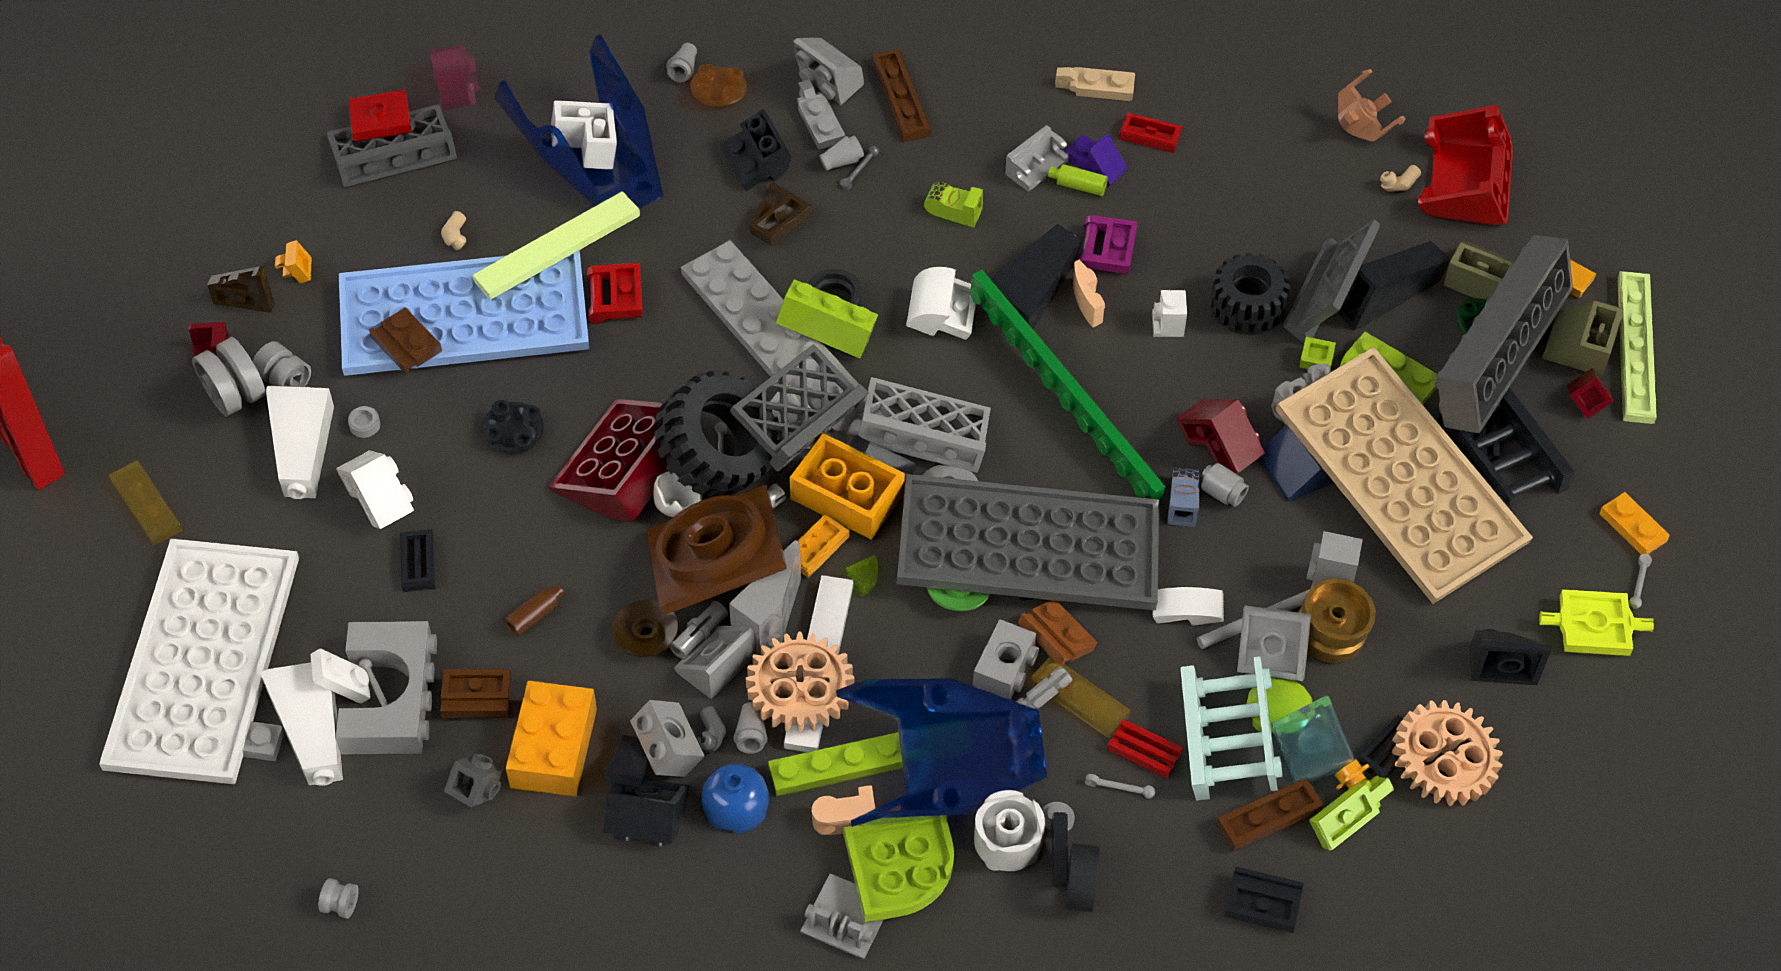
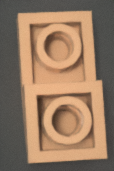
M1080 260L1074 262L1073 272L1074 295L1082 314L1092 328L1103 323L1105 303L1101 295L1095 293L1097 284L1095 273Z

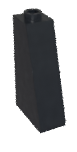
M1059 224L1055 225L991 278V281L1032 329L1037 325L1074 266V262L1077 261L1080 239L1073 232L1064 229Z
M1432 241L1363 264L1337 313L1354 330H1357L1440 282L1451 259Z

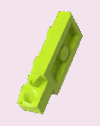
M1375 776L1370 780L1364 779L1356 783L1309 820L1323 849L1333 850L1380 813L1378 808L1381 804L1379 801L1394 790L1389 778Z

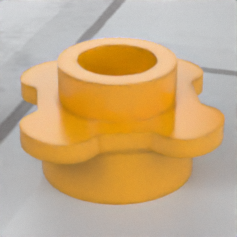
M1357 759L1352 761L1335 774V777L1341 783L1336 788L1340 790L1346 785L1350 789L1356 783L1366 779L1363 772L1370 766L1366 764L1362 767Z

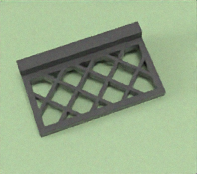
M439 104L409 111L411 130L413 131L415 128L423 129L424 131L420 135L412 132L393 135L396 138L392 142L383 140L385 137L354 141L351 126L327 132L343 187L457 159L453 137L450 129L447 127ZM436 116L431 123L422 121L424 118ZM345 138L350 139L347 144L337 142V140ZM359 142L367 143L364 149L355 146Z
M1373 219L1340 243L1336 242L1333 238H1329L1323 243L1282 327L1305 343L1306 337H1314L1321 322L1340 310L1381 224Z
M813 344L734 405L730 412L773 457L769 463L778 472L818 440L823 433L828 432L855 410L869 392L861 384L855 388ZM811 356L819 364L820 372L807 370L806 359ZM786 375L800 376V387L786 385ZM806 377L820 380L821 391L807 389ZM827 381L835 382L843 392L841 394L827 392ZM766 390L780 392V403L766 401ZM786 393L800 395L801 407L787 405ZM807 397L821 399V410L808 408ZM746 406L759 408L760 419L750 418L743 408ZM766 409L780 411L781 423L766 421ZM787 413L801 415V426L788 424ZM767 429L781 431V442L776 445L767 436Z

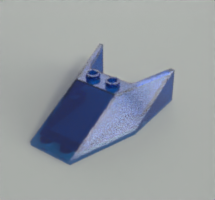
M601 34L595 37L589 51V57L599 103H609L613 110L617 141L613 169L583 168L582 149L570 147L562 132L555 126L544 125L540 128L536 127L526 117L507 82L504 80L499 83L494 97L497 103L541 158L594 206L622 191L639 209L664 196L645 108ZM551 133L557 138V144L554 147L552 146Z
M952 678L864 679L836 690L838 698L888 715L896 720L899 730L905 792L901 797L852 819L851 827L967 815L980 809L985 803V799L996 792L1004 790L1019 791L1047 777L1040 715L1037 709Z

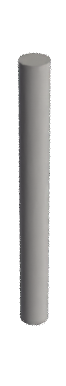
M1309 590L1267 608L1293 611L1302 607V603ZM1242 618L1197 637L1199 647L1204 649L1241 633Z

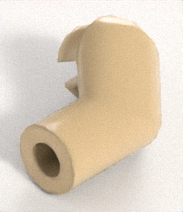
M1410 165L1398 177H1396L1393 171L1390 174L1386 171L1380 177L1381 187L1387 192L1407 191L1419 178L1421 171L1415 165Z
M459 211L453 212L441 231L445 244L451 245L455 250H460L466 243V238L460 234V228L465 223L466 217Z

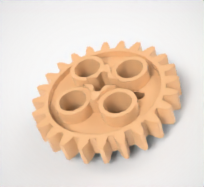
M798 632L796 640H791L790 636L786 633L783 643L773 638L772 648L770 649L762 645L761 656L754 654L753 665H748L747 667L749 677H746V688H748V700H753V710H761L762 720L772 716V727L774 728L781 722L785 723L786 732L791 729L792 725H797L799 733H802L804 725L808 724L813 731H816L817 722L819 721L828 727L829 716L839 719L840 709L847 710L848 699L853 698L852 664H847V654L838 655V644L828 648V638L826 637L819 643L815 642V633H812L808 640L803 639L801 632ZM782 666L789 667L788 669H785V670L778 669L779 667H782ZM813 666H821V667H823V668H821V669H813V668H811V667H813ZM819 694V695H822L823 697H821V698H813L812 695ZM780 695H788V696H790V697L783 699V698H779L778 696H780Z
M1443 700L1438 708L1433 701H1430L1425 708L1419 704L1413 712L1409 711L1396 728L1397 733L1392 739L1396 746L1393 748L1392 754L1400 757L1395 762V766L1405 767L1406 770L1401 775L1402 779L1411 777L1414 780L1410 789H1415L1418 786L1423 788L1421 797L1425 798L1429 793L1434 794V803L1436 804L1442 797H1445L1448 806H1452L1456 799L1463 806L1470 798L1475 802L1482 794L1485 795L1492 787L1491 785L1498 779L1497 773L1502 768V764L1498 760L1503 755V752L1494 748L1500 741L1496 738H1489L1493 728H1483L1481 726L1484 720L1483 716L1475 720L1471 717L1473 713L1472 708L1463 713L1458 702L1453 709H1449L1446 700ZM1447 729L1451 730L1455 735L1450 734ZM1466 740L1470 741L1469 743L1460 745L1454 753L1451 751L1455 749L1460 743ZM1420 742L1426 744L1429 749L1423 747ZM1466 757L1471 758L1474 763L1468 761ZM1436 759L1435 762H1433V763H1431V764H1429V765H1425V764H1424V763H1426V762H1429V761L1431 762V761H1433V760ZM1439 770L1444 771L1448 777L1442 775Z

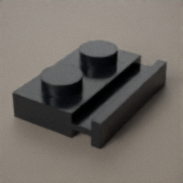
M1235 866L1224 917L1293 933L1304 883Z

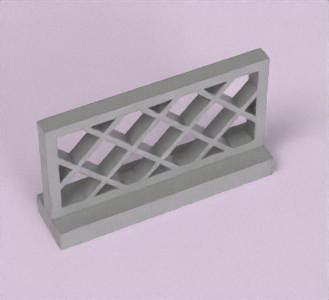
M871 377L868 386L869 394L866 396L858 436L890 451L978 473L986 448L985 440L990 407ZM874 391L887 392L891 397L881 400ZM909 398L914 399L921 405L912 408L905 400ZM897 403L903 412L894 414L888 406ZM935 407H946L950 413L942 416ZM880 410L884 414V416L872 413ZM927 411L934 419L924 422L918 414ZM973 414L981 416L982 419L972 423L965 415ZM910 418L915 424L903 422L902 420ZM957 419L964 427L955 430L949 421ZM940 425L945 432L934 430L932 428ZM970 433L976 440L962 436Z

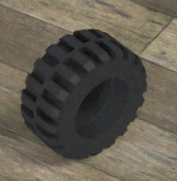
M709 370L706 373L701 372L693 376L663 401L660 406V413L657 414L655 426L659 427L654 432L655 442L660 443L658 453L661 459L665 458L668 464L666 466L670 474L675 473L679 477L677 481L683 486H692V491L700 495L707 492L709 497L734 495L757 481L772 468L769 462L773 457L730 412L734 405L756 388L750 385V380L743 376L736 378L737 374L730 371H725L721 374L719 370ZM751 406L743 408L750 418L760 419L759 408ZM766 409V421L779 423L778 417H774L772 410ZM701 411L717 416L728 426L734 438V456L719 452L708 442L701 428ZM767 429V436L776 445L780 443L781 433H778L777 430Z

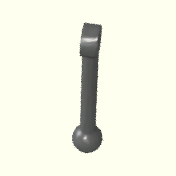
M876 146L869 147L868 154L849 177L843 178L840 181L841 189L850 190L852 188V181L872 157L878 155L879 149Z

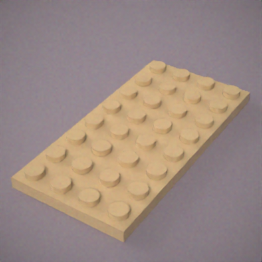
M1375 347L1277 404L1275 409L1432 604L1521 549L1532 540L1531 534Z

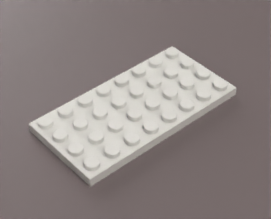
M170 539L99 763L102 771L225 784L236 783L244 755L242 750L250 722H253L264 684L261 670H267L299 561L297 551Z

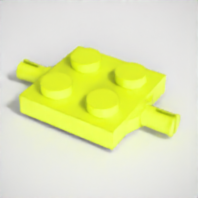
M1562 590L1559 596L1560 613L1540 611L1539 614L1540 625L1560 627L1563 634L1564 652L1630 656L1633 651V630L1653 632L1654 629L1653 618H1634L1629 608L1628 593Z

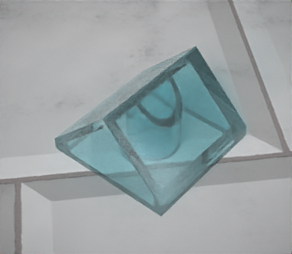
M1324 696L1271 723L1294 782L1304 778L1312 782L1336 774L1354 759L1329 696Z

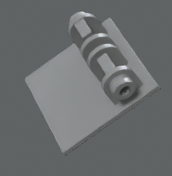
M829 874L814 905L809 904L806 909L805 917L807 919L800 933L865 959L883 920L865 922L856 884Z

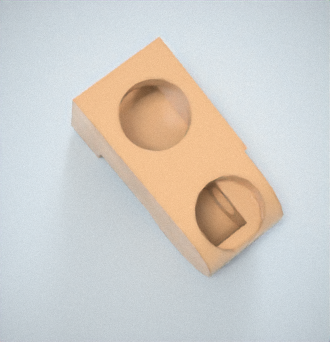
M872 785L858 787L859 796L838 799L832 796L819 797L812 805L814 829L822 835L843 834L844 827L876 822Z

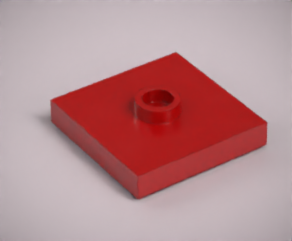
M406 90L349 99L354 141L412 132Z

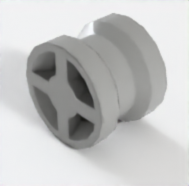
M327 879L320 893L319 911L327 914L332 911L337 912L339 917L348 919L352 915L357 903L358 885L351 883L341 885L338 880Z

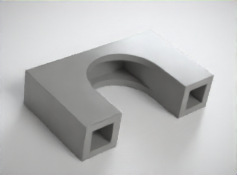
M428 621L349 622L345 650L348 661L359 665L360 660L369 659L372 663L371 667L397 669L409 678V683L404 693L396 701L378 708H339L336 741L340 753H422L423 741H428L429 721L425 720L426 711H431L432 694L431 691H428V682H434V663L430 662L431 654H436L437 652L436 634H431Z

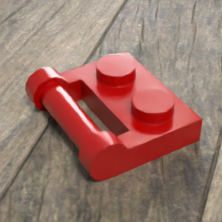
M640 263L597 265L587 269V280L590 282L591 298L588 319L591 323L600 324L606 319L643 317ZM606 279H610L611 305H603L602 282Z

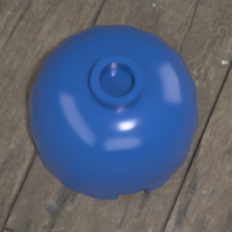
M730 763L717 768L708 776L703 785L702 810L706 820L715 829L720 831L723 828L725 830H733V833L741 834L753 830L763 822L769 807V791L763 776L754 768L744 764Z

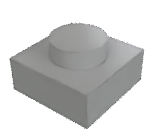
M250 722L242 750L243 757L276 762L285 734L283 726Z

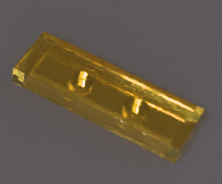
M138 460L109 474L111 482L153 546L182 531L181 525Z

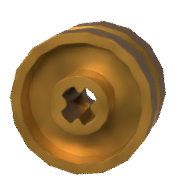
M1340 578L1324 579L1311 587L1298 612L1311 614L1307 654L1319 661L1328 663L1346 662L1357 656L1375 623L1376 615L1372 598L1362 587L1352 581Z

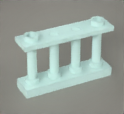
M1254 657L1255 674L1203 680V677L1197 678L1194 665L1181 667L1191 781L1196 801L1210 799L1209 786H1214V782L1267 775L1270 790H1278L1276 778L1282 777L1280 756L1274 757L1266 694V689L1272 688L1270 670L1269 668L1263 669L1261 657ZM1257 687L1259 703L1206 709V706L1201 707L1200 698L1206 697L1207 693ZM1256 716L1261 718L1262 732L1209 739V735H1203V727L1209 726L1210 722ZM1264 745L1265 762L1212 768V765H1206V756H1211V752Z

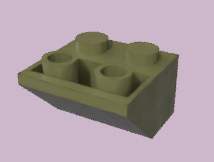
M1467 241L1460 242L1449 263L1443 286L1473 298L1487 300L1492 297L1499 281L1504 279L1510 265L1515 263L1516 260Z
M1593 300L1559 310L1556 314L1542 359L1585 372L1593 368L1598 376H1603L1624 309Z

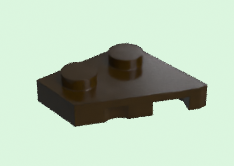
M773 182L768 186L769 194L766 200H761L758 206V213L754 215L749 225L751 234L770 246L774 245L813 214L811 204Z
M262 266L212 275L207 284L213 304L271 313L275 304L265 269Z

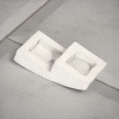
M1195 587L1158 589V603L1156 611L1153 610V618L1157 624L1187 619L1192 626L1224 621L1222 590Z

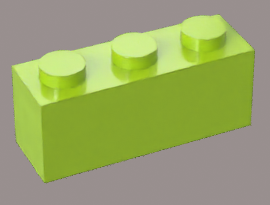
M794 279L784 298L776 324L861 358L878 314Z

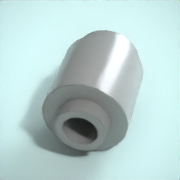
M1216 463L1213 467L1208 465L1199 479L1202 482L1201 489L1223 504H1231L1234 507L1241 503L1249 488L1244 483L1242 477L1220 463Z

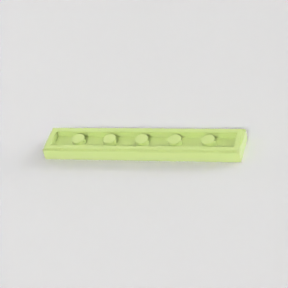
M622 191L473 274V280L483 293L492 300L639 217V208Z
M1620 271L1618 275L1619 308L1624 309L1619 324L1623 421L1654 424L1657 416L1650 274Z

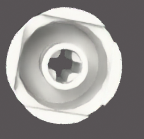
M1014 790L999 791L985 799V803L978 809L975 817L974 845L978 855L989 869L993 871H1017L1034 864L1038 860L1042 849L1045 826L1044 814L1039 804L1034 800L1032 802L1024 797L1023 793Z

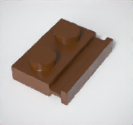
M406 307L380 322L381 326L374 329L372 327L369 329L370 337L405 374L409 373V369L416 365L418 367L442 352L441 343Z
M444 669L440 707L441 718L509 717L508 707L512 676L510 669Z

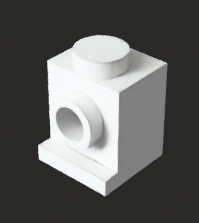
M1161 290L1160 302L1154 303V309H1152L1153 336L1184 337L1187 319L1186 291Z

